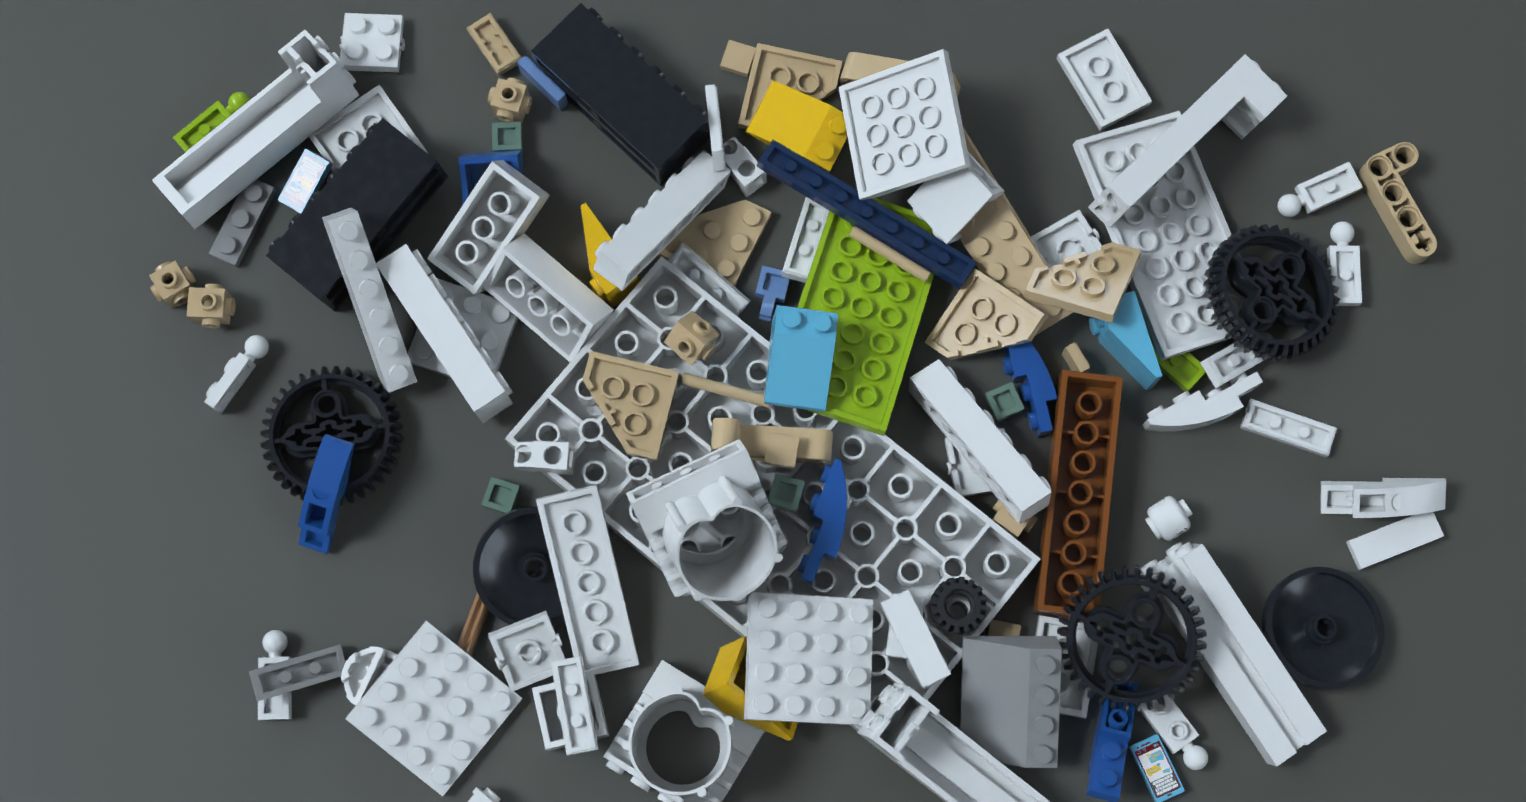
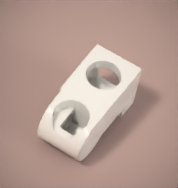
M735 137L730 138L723 144L725 166L732 170L730 175L747 198L767 183L766 172L756 167L757 160Z
M517 442L515 445L514 468L522 471L555 472L563 475H573L575 448L569 442Z

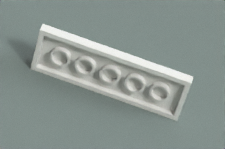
M592 485L537 498L536 502L573 656H582L585 675L590 673L597 675L639 665V658L598 486Z

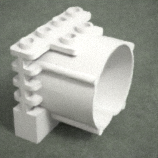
M740 439L626 493L675 597L691 594L695 601H700L703 597L718 601L741 598L757 589L767 579L775 562H781L783 559L779 550L787 541L761 486L759 476L748 451ZM730 507L742 508L743 519L740 530L736 537L722 549L710 553H696L681 546L686 531L693 524L701 521H714L721 511Z
M662 660L603 757L609 760L606 766L618 774L622 775L624 770L632 774L633 777L630 781L648 792L650 787L659 791L660 793L657 798L663 802H723L765 731L723 713L702 695L705 689L704 685ZM674 711L686 712L695 726L711 728L719 737L720 753L718 761L713 770L696 783L678 785L667 782L655 773L648 761L646 744L649 732L654 724L668 713Z

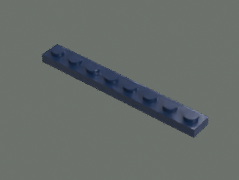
M772 140L758 160L756 167L850 224L865 231L958 289H961L977 263L875 200H860L858 190L775 140Z

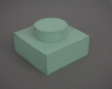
M521 121L492 123V151L522 150L523 153Z
M1013 382L984 394L995 422L1018 414L1025 409Z
M775 473L768 498L769 504L797 513L805 481Z
M491 477L481 506L503 514L512 511L521 487Z

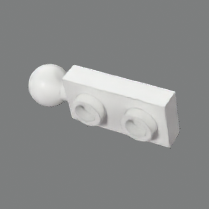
M1347 162L1298 184L1294 188L1297 196L1294 194L1283 195L1277 204L1278 211L1285 217H1293L1304 206L1309 214L1360 191L1363 186L1350 162Z
M1345 221L1337 222L1331 228L1330 236L1337 246L1330 245L1327 248V265H1332L1331 270L1328 272L1332 276H1337L1332 284L1340 287L1338 292L1334 293L1335 296L1340 298L1339 303L1335 306H1360L1362 304L1360 247L1349 246V243L1354 238L1355 231L1353 226Z
M1258 332L1265 337L1273 339L1267 332ZM1233 343L1200 363L1214 387L1217 388L1259 364L1263 359L1261 357L1254 358L1253 350L1249 353H1244L1243 345L1234 347Z
M253 335L246 340V352L244 355L239 352L236 358H231L224 368L225 373L221 379L209 387L206 393L207 398L204 401L207 405L222 414L256 367L253 363L254 360L262 358L268 353L269 343L266 338L261 335Z
M271 630L265 634L262 643L264 649L269 653V657L258 658V668L292 659L289 656L281 657V653L288 644L287 637L282 631ZM292 691L258 701V720H288L292 718Z
M1167 694L1163 696L1165 700L1164 706H1160L1157 699L1152 700V710H1148L1146 702L1140 703V712L1172 754L1182 749L1184 752V763L1192 770H1200L1207 765V751L1203 747L1194 745L1191 742L1199 734Z

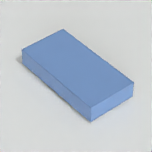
M524 56L517 62L520 73L560 111L568 105L566 93L530 58Z

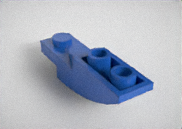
M1031 342L1004 348L1006 358H1002L1004 373L1006 376L1010 375L1013 383L1024 381V384H1021V393L1024 402H1029L1031 413H1028V423L1031 431H1036L1037 438L1049 436L1053 428L1047 406L1054 405L1058 398L1047 367Z
M328 434L324 435L304 496L298 527L301 528L298 545L324 554L330 551L340 500L346 491L354 443Z
M836 458L832 466L826 464L820 479L821 482L825 483L821 494L815 492L809 506V510L813 511L812 520L821 523L822 526L815 525L809 543L814 545L810 556L803 555L797 571L803 573L801 582L811 586L823 557L835 562L845 527L847 511L845 474L841 460Z
M1127 682L1121 685H1114L1113 687L1122 691H1138L1139 684ZM1106 698L1105 703L1100 707L1088 767L1089 779L1086 796L1109 802H1118L1127 745L1132 733L1135 707L1134 703H1128L1129 709L1125 712L1122 710V702H1117L1116 708L1111 709V699Z

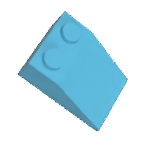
M1135 291L1124 294L1112 323L1093 317L1089 318L1090 330L1093 335L1098 336L1099 343L1145 390L1152 389L1162 377V373Z
M777 305L772 318L764 404L825 412L836 341L838 313Z

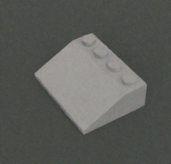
M963 636L960 731L1003 764L1024 768H1057L1062 648L1057 636Z

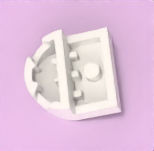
M373 646L353 653L346 661L341 674V681L344 683L348 700L356 705L398 654Z

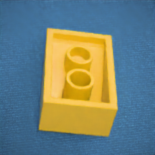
M774 80L771 81L745 131L767 145H770L772 140H775L826 172H830L848 137L842 111Z
M585 202L581 205L589 270L592 277L589 283L593 288L591 290L613 308L622 302L639 283L636 276L622 291L593 270L597 260L595 256L596 250L604 241L609 243L612 239Z
M744 636L720 647L702 695L723 713L787 741L792 740L798 722L744 720L747 637Z

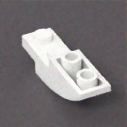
M1244 372L1230 381L1232 386L1223 391L1220 387H1217L1205 394L1204 397L1199 390L1191 395L1186 391L1173 399L1174 404L1164 409L1163 405L1147 413L1149 419L1142 426L1145 430L1171 432L1190 430L1213 424L1239 412L1244 407L1239 398L1256 389L1263 381L1257 372L1250 376H1247Z
M1382 478V482L1321 481V514H1352L1353 518H1382L1417 515L1445 509L1446 478Z

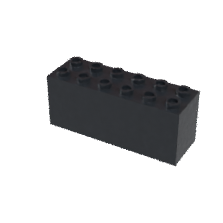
M580 3L531 50L533 61L566 93L567 101L661 187L709 139L708 114L700 105L695 104L693 106L686 99L687 95L678 85L674 84L671 86L665 80L666 76L657 66H649L644 61V55L635 46L629 47L623 42V36L617 29L612 26L608 28L602 23L603 19L592 7L587 9Z
M384 118L379 123L376 122L370 126L362 143L359 146H354L349 151L346 162L340 169L336 168L331 172L327 179L328 183L321 191L315 192L310 197L307 208L301 214H297L292 218L288 225L289 229L282 237L276 238L271 243L269 252L266 257L334 312L348 297L349 292L322 217L348 208L357 210L374 260L377 262L449 177L433 157Z

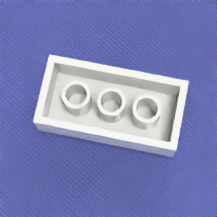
M504 160L492 161L427 259L473 294L486 291L483 287L503 247L526 232L550 195Z
M526 234L503 247L483 287L569 362L574 359L614 311V309Z

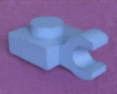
M766 266L761 268L755 297L763 298L759 320L771 322L775 301L784 303L790 279L781 276L782 270Z

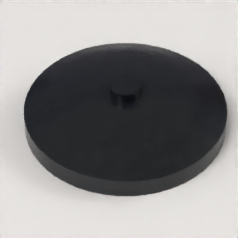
M538 506L517 508L503 514L485 530L474 552L473 578L481 601L493 615L509 625L543 611H547L552 626L564 622V614Z
M1309 567L1294 572L1274 587L1263 609V635L1293 681L1300 685L1322 691L1342 689L1366 677L1379 660L1384 643V625L1379 607L1370 592L1358 580L1345 572L1329 567Z

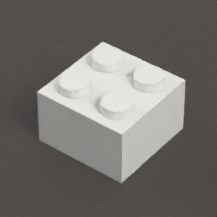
M593 673L586 674L597 739L608 737L609 732L596 676ZM554 683L532 688L545 750L552 751L564 748L565 743Z

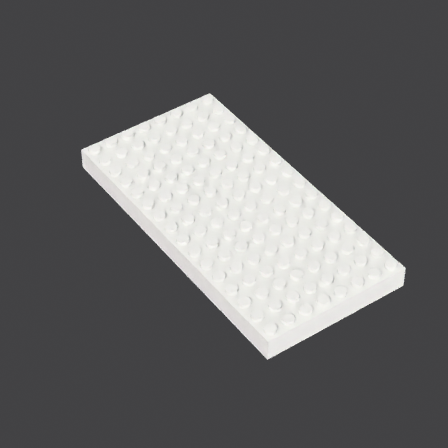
M661 256L506 436L505 440L514 450L517 442H569L575 448L573 475H563L555 472L542 473L565 492L597 485L607 526L661 570L626 493L711 453L713 419L734 418L740 420L741 425L816 428L833 431L832 462L828 465L832 466L835 458L841 460L847 490L845 527L836 560L834 562L823 557L813 585L801 582L803 573L797 570L803 555L810 556L814 545L809 543L815 525L822 526L821 523L812 520L813 511L809 510V506L815 492L821 494L825 483L821 482L820 479L826 464L795 463V469L766 465L764 461H752L767 499L769 498L775 473L805 481L797 513L771 506L787 543L779 550L783 556L782 561L775 562L767 579L753 592L873 599L871 710L875 713L881 705V701L878 700L881 692L888 685L892 686L895 682L911 687L928 701L945 678L922 689L908 659L885 656L889 621L880 603L893 597L894 593L899 594L908 589L912 596L924 597L922 617L951 672L962 658L963 636H979L1039 562L1040 558L885 434L882 436L805 409L770 405L769 408L681 384L685 372L765 395L770 342ZM691 311L708 321L712 328L720 333L714 342L716 349L712 355L705 361L701 358L692 366L687 361L681 359L674 350L664 343L676 322ZM590 351L679 372L680 375L657 462L627 455L585 386L583 376ZM730 507L721 511L714 521H701L693 524L686 531L681 546L696 553H710L722 549L736 537L740 530L743 519L742 508ZM960 576L965 577L966 580L971 579L975 581L974 584L981 586L983 589L982 593L986 594V605L988 607L984 620L972 632L963 635H951L947 631L939 629L938 624L933 622L932 614L929 610L930 599L939 584L947 581L949 578H959ZM749 594L727 601L711 600L704 597L699 601L740 636L747 637ZM955 594L948 598L946 608L951 616L962 618L968 615L970 602L965 596ZM850 725L857 732L861 728L860 725Z

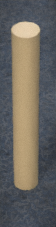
M854 226L849 234L851 238L923 282H926L931 272L860 228Z
M685 372L681 381L683 385L762 407H770V405L764 404V394Z

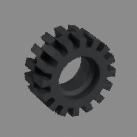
M960 576L959 578H949L947 581L939 584L931 596L929 606L932 614L931 618L933 622L938 624L939 629H943L951 635H963L972 632L981 624L985 618L988 605H986V594L982 593L983 589L980 585L977 586L974 584L975 581L971 579L966 580L965 577ZM961 594L969 600L970 611L968 615L962 618H955L948 613L946 603L950 596Z

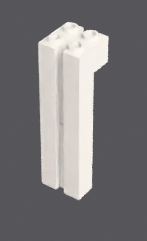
M304 30L281 48L278 53L289 69L152 179L155 185L194 229H197L359 96L353 86L356 80L345 68L342 70L345 66L343 61L335 52H327L329 50L328 46L318 35L313 38Z
M1245 54L1131 163L1088 208L1110 228L1220 120L1242 140L1287 95L1282 91L1278 83L1272 81L1261 70L1260 66Z
M1179 542L1166 551L1168 555L1165 557L1166 559L1159 562L1155 559L1141 568L1143 572L1141 575H1146L1148 567L1153 568L1152 577L1155 579L1158 573L1163 571L1165 572V579L1163 581L1165 584L1170 578L1174 577L1176 584L1173 589L1176 590L1179 586L1183 585L1186 591L1181 597L1184 598L1188 595L1194 597L1193 603L1188 607L1197 605L1200 607V612L1193 616V618H1204L1205 624L1196 627V629H1205L1207 633L1206 637L1197 639L1207 644L1206 649L1196 650L1204 654L1205 657L1204 661H1201L1200 664L1266 763L1279 766L1296 754L1297 749L1303 745L1310 744L1327 732V730L1204 545L1191 544L1190 542L1182 545ZM1141 585L1144 591L1150 590L1149 587ZM1159 593L1157 596L1162 601L1163 608L1187 643V631L1181 613L1172 601L1162 593Z
M896 682L892 686L888 685L878 698L881 701V705L875 713L872 710L868 711L860 721L859 725L861 728L857 732L859 735L945 802H1050L941 716L939 709L909 686Z

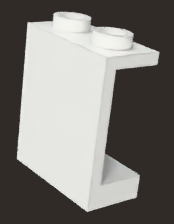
M969 152L970 167L925 181L907 201L913 207L914 214L921 220H925L932 228L934 236L946 244L959 240L961 237L959 232L987 202L998 199L1004 192L1000 185Z

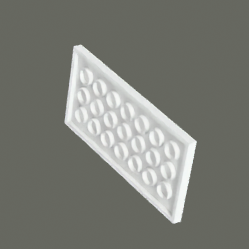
M1180 111L1082 138L1072 144L1094 199L1181 116ZM1193 146L1110 228L1106 226L1112 242L1141 250L1139 262L1129 285L1132 291H1135L1145 324L1161 361L1227 340L1225 339L1227 332L1224 329L1217 330L1220 324L1218 319L1210 320L1214 310L1206 309L1207 304L1211 300L1203 297L1205 292L1209 290L1203 284L1208 279L1204 276L1205 271L1209 268L1207 265L1208 261L1212 258V254L1219 247V244L1227 240L1231 232L1195 146ZM1227 274L1226 285L1229 299L1238 314L1246 298L1231 287ZM1254 311L1256 316L1260 318L1259 314Z

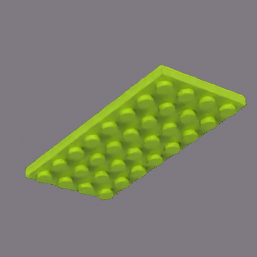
M873 198L876 202L934 236L932 228L928 223L918 218L912 210ZM829 211L797 307L838 313L825 412L808 411L884 436L934 274L931 272L927 281L923 282L851 238L849 234L854 225Z

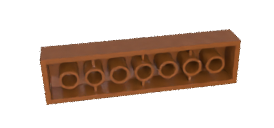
M1062 370L1057 378L1056 395L1058 399L1054 407L1053 431L1047 482L1051 487V497L1049 505L1043 511L1039 549L1040 560L1037 568L1033 614L1060 617V615L1070 616V614L1063 610L1064 604L1075 606L1069 599L1070 594L1073 593L1081 597L1082 595L1077 590V586L1082 584L1089 589L1090 586L1087 583V578L1091 576L1098 583L1100 582L1098 572L1101 570L1104 572L1123 377ZM1101 593L1084 609L1086 612L1100 606Z

